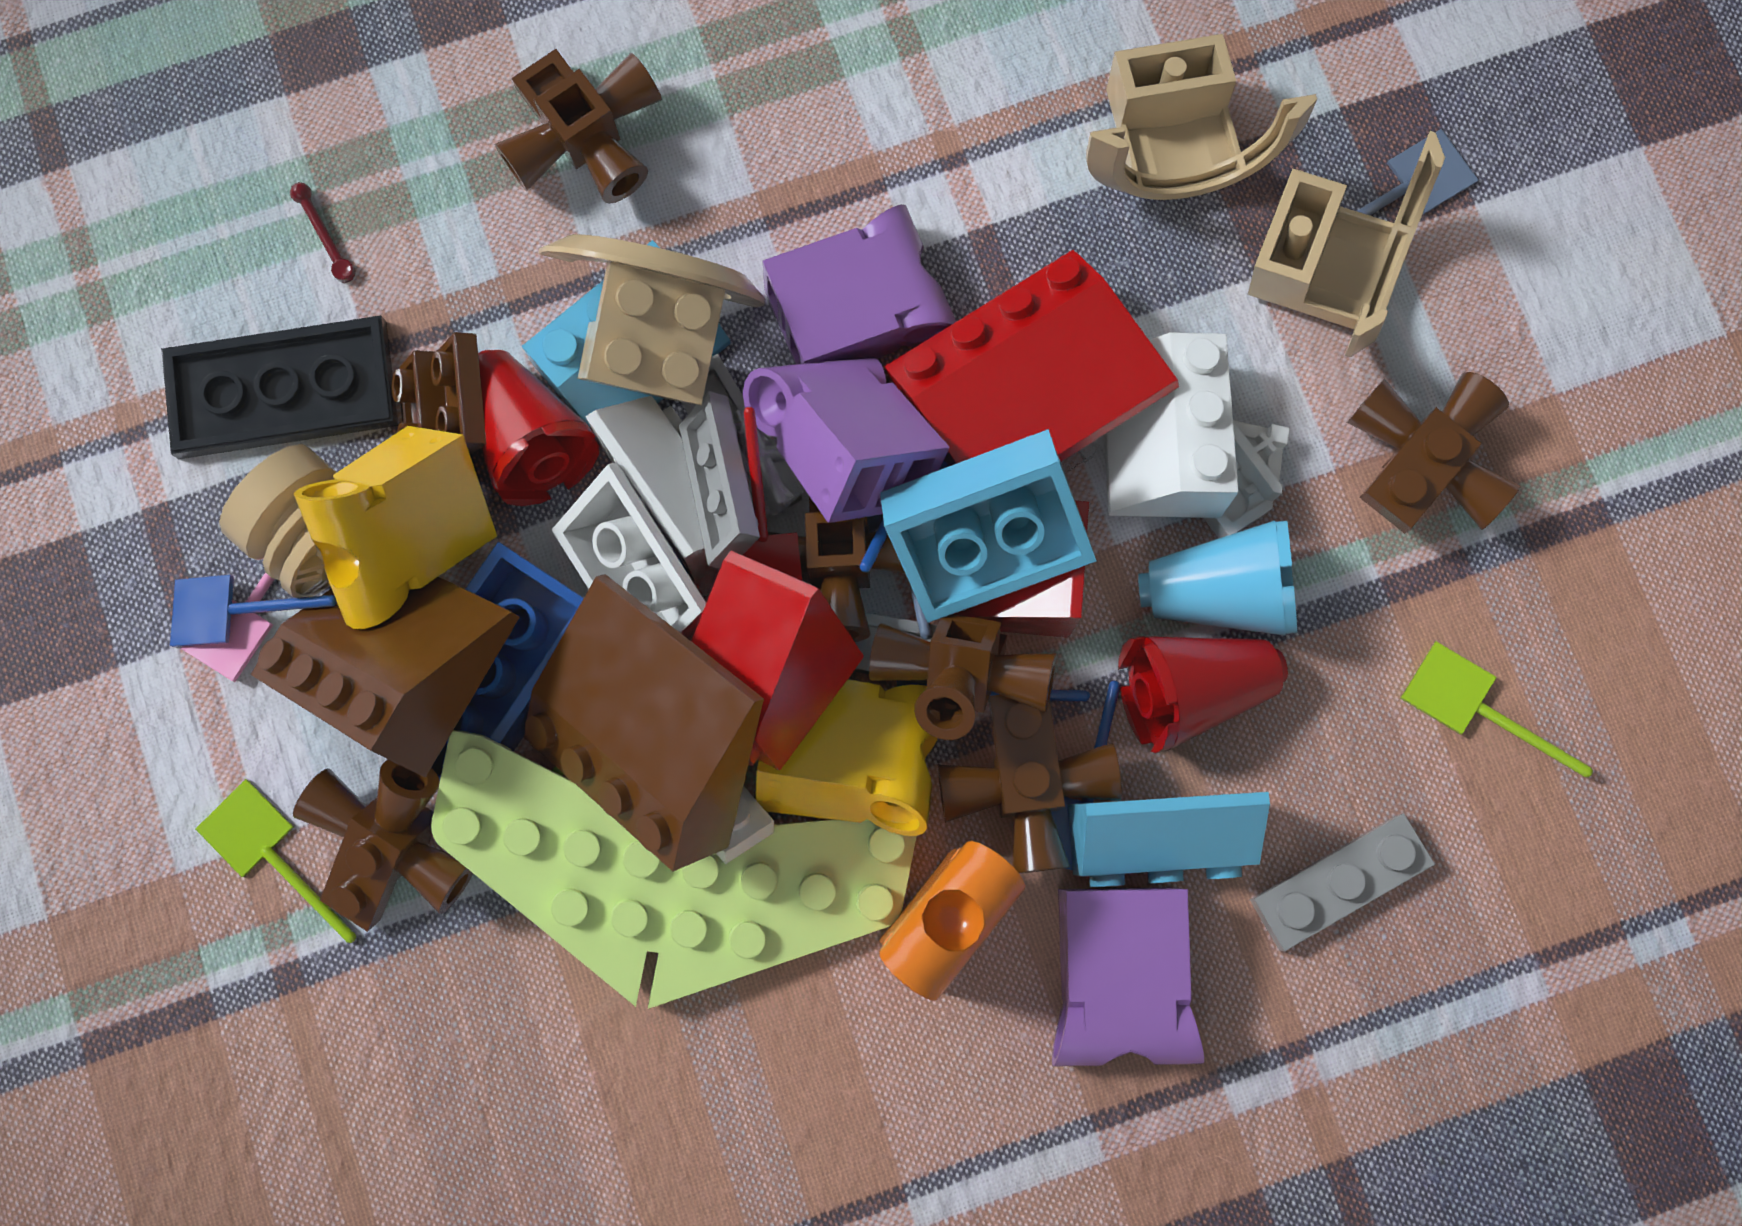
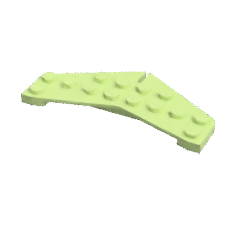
M455 729L449 736L431 823L433 837L439 846L635 1007L647 951L658 953L648 1009L891 926L898 919L903 908L917 837L889 832L876 826L868 819L861 823L827 819L774 824L773 834L727 864L715 853L672 872L569 779L511 751L510 748L484 735Z

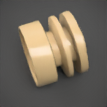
M304 444L287 446L268 456L254 467L231 493L223 506L219 520L222 533L248 557L255 560L263 559L265 573L271 578L279 580L281 587L294 598L312 597L330 587L321 552L311 539L294 492L309 484L335 480L333 475L337 471Z

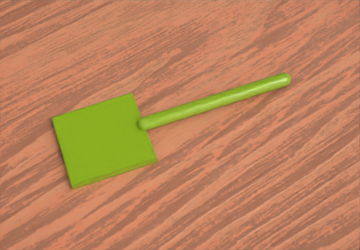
M1437 641L1432 645L1400 698L1460 735L1463 734L1477 712L1583 777H1590L1593 774L1592 768L1482 703L1497 677Z
M245 779L195 830L241 877H245L265 858L347 943H353L356 940V934L329 906L320 901V897L273 850L294 826L248 779Z

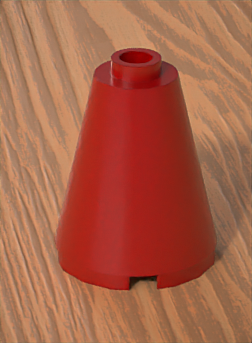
M484 350L479 352L486 444L481 448L494 490L505 503L522 507L541 504L552 499L547 491L562 482L568 490L579 483L592 469L599 456V445L595 440L596 436L592 428L509 352L505 350Z
M1139 636L1130 638L1122 645L1118 661V670L1128 668L1130 685L1120 687L1121 700L1127 720L1137 740L1142 745L1154 744L1150 752L1155 754L1171 750L1279 695L1283 688V682L1288 677V666L1283 653L1279 649H1275L1269 641L1261 639Z

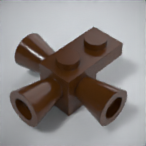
M554 49L511 78L516 90L543 124L494 144L501 158L525 191H528L563 154L566 155L576 170L586 163L605 203L619 202L630 196L643 184L648 175V168L618 143L621 139L614 120L660 102L662 97L649 72L633 53H630L596 89L580 69L573 72L557 49Z
M1464 372L1461 374L1444 409L1441 411L1436 407L1420 421L1384 378L1346 422L1397 448L1382 466L1383 470L1359 498L1405 534L1412 529L1441 492L1447 488L1481 530L1486 528L1505 509L1521 488L1520 485L1469 460L1482 444L1474 435L1508 409L1509 401L1504 392L1486 377L1473 372Z
M809 496V513H805L806 537L798 536L801 574H809L812 586L819 588L854 642L863 641L870 637L871 632L859 588H870V571L862 572L860 570V563L876 531L868 533V516L828 523ZM768 532V535L782 534V533ZM887 535L871 569L905 573L893 544Z
M957 614L945 616L940 619L931 642L880 623L872 644L869 678L870 681L927 680V688L919 695L915 703L914 712L916 720L928 734L939 739L953 740L965 736L972 729L975 722V711L984 713L991 692L1047 712L1054 683L1057 654L1005 655L1007 635L1000 634L1001 622Z
M992 695L988 701L996 757L993 760L994 768L938 764L944 821L946 823L999 805L1001 818L1015 816L1012 866L1019 874L1068 868L1070 864L1051 811H1058L1065 806L1064 797L1121 801V775L1115 746L1113 743H1109L1058 760L1050 702L1047 712H1043L1003 695Z
M386 760L381 765L379 771L377 798L368 805L330 768H327L318 773L309 782L294 806V818L344 837L320 901L366 932L381 920L395 884L401 876L439 914H443L456 902L473 875L469 869L449 853L428 845L432 837L431 823L434 812L427 808L426 805L438 791L440 784L439 777L433 768L429 770L426 777H423L401 765Z

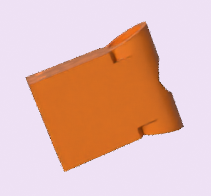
M969 841L961 849H951L902 910L898 919L878 940L883 945L879 950L881 960L890 972L912 991L926 999L938 1000L1024 892L1026 885L1023 878L1007 860L981 843Z

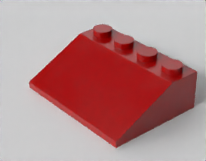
M1074 250L1061 256L884 366L890 382L901 391L950 447L944 458V461L949 466L1049 429L1059 459L1062 462L1179 388L1176 376L1106 280Z

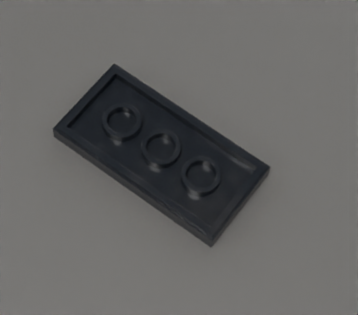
M381 315L161 348L171 455L177 459L398 426L396 402L392 394L393 374L387 322Z

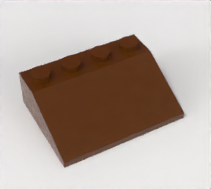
M603 574L595 577L531 691L524 738L533 748L538 750L564 773L571 782L575 783L609 816L614 818L634 836L645 849L654 854L674 872L729 848L764 698L609 576Z
M437 577L422 588L410 589L406 601L394 615L384 622L366 629H353L346 625L338 603L331 607L300 610L283 622L274 637L265 643L259 653L258 663L250 675L370 751L426 777L520 617L472 592ZM332 588L323 595H334Z

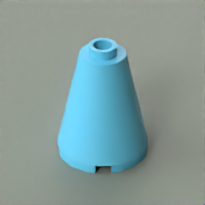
M1274 520L1149 561V573L1138 574L1141 607H1152L1154 618L1284 636L1285 634L1297 633L1295 592L1287 521L1275 522Z

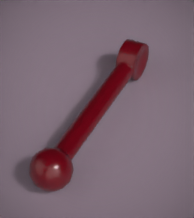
M302 182L293 184L290 189L291 199L301 204L333 262L331 266L332 275L341 283L352 281L356 274L355 267L350 261L342 258L311 201V188Z

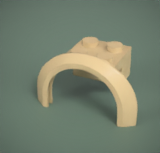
M1223 34L1115 51L1106 91L1116 128L1090 132L1086 150L1088 170L1094 179L1102 185L1145 199L1172 200L1210 193L1245 179L1278 156L1300 134L1307 124L1316 104L1317 96L1313 94L1283 99L1270 128L1254 144L1241 152L1228 108L1236 84V78Z
M1430 131L1394 223L1341 207L1347 185L1292 169L1254 266L1248 295L1354 329L1345 353L1347 357L1354 356L1374 343L1387 316L1388 310L1386 308L1445 160L1436 132Z
M572 234L541 247L538 252L539 255L568 262L587 260L607 263L596 321L589 322L577 378L589 382L683 403L702 405L723 300L751 307L765 305V297L746 275L717 263L666 249L607 237Z

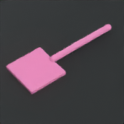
M265 573L246 602L261 601L275 579ZM255 613L231 615L229 643L182 646L181 649L226 678L236 682L273 624Z

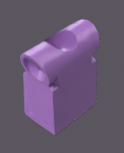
M900 204L891 207L869 222L863 229L854 228L762 260L764 290L795 364L823 363L867 357L878 359L896 352L901 346L916 347L956 322L942 287L921 264V254L924 246L906 205Z
M867 357L823 363L763 367L750 372L744 382L743 399L745 408H754L757 428L768 436L777 437L778 451L828 523L883 514L880 492L939 471L950 448L893 383H886L882 364L877 358Z
M1175 887L1058 889L1063 1004L1055 1033L1052 1066H1102L1114 1058L1130 1052L1148 1058L1154 1065L1204 1064L1202 1042L1190 1007L1191 971L1188 889Z

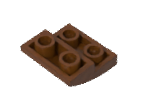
M454 332L436 352L414 350L393 374L392 394L394 401L401 403L402 422L399 424L397 432L407 426L462 434L471 455L486 444L476 334Z

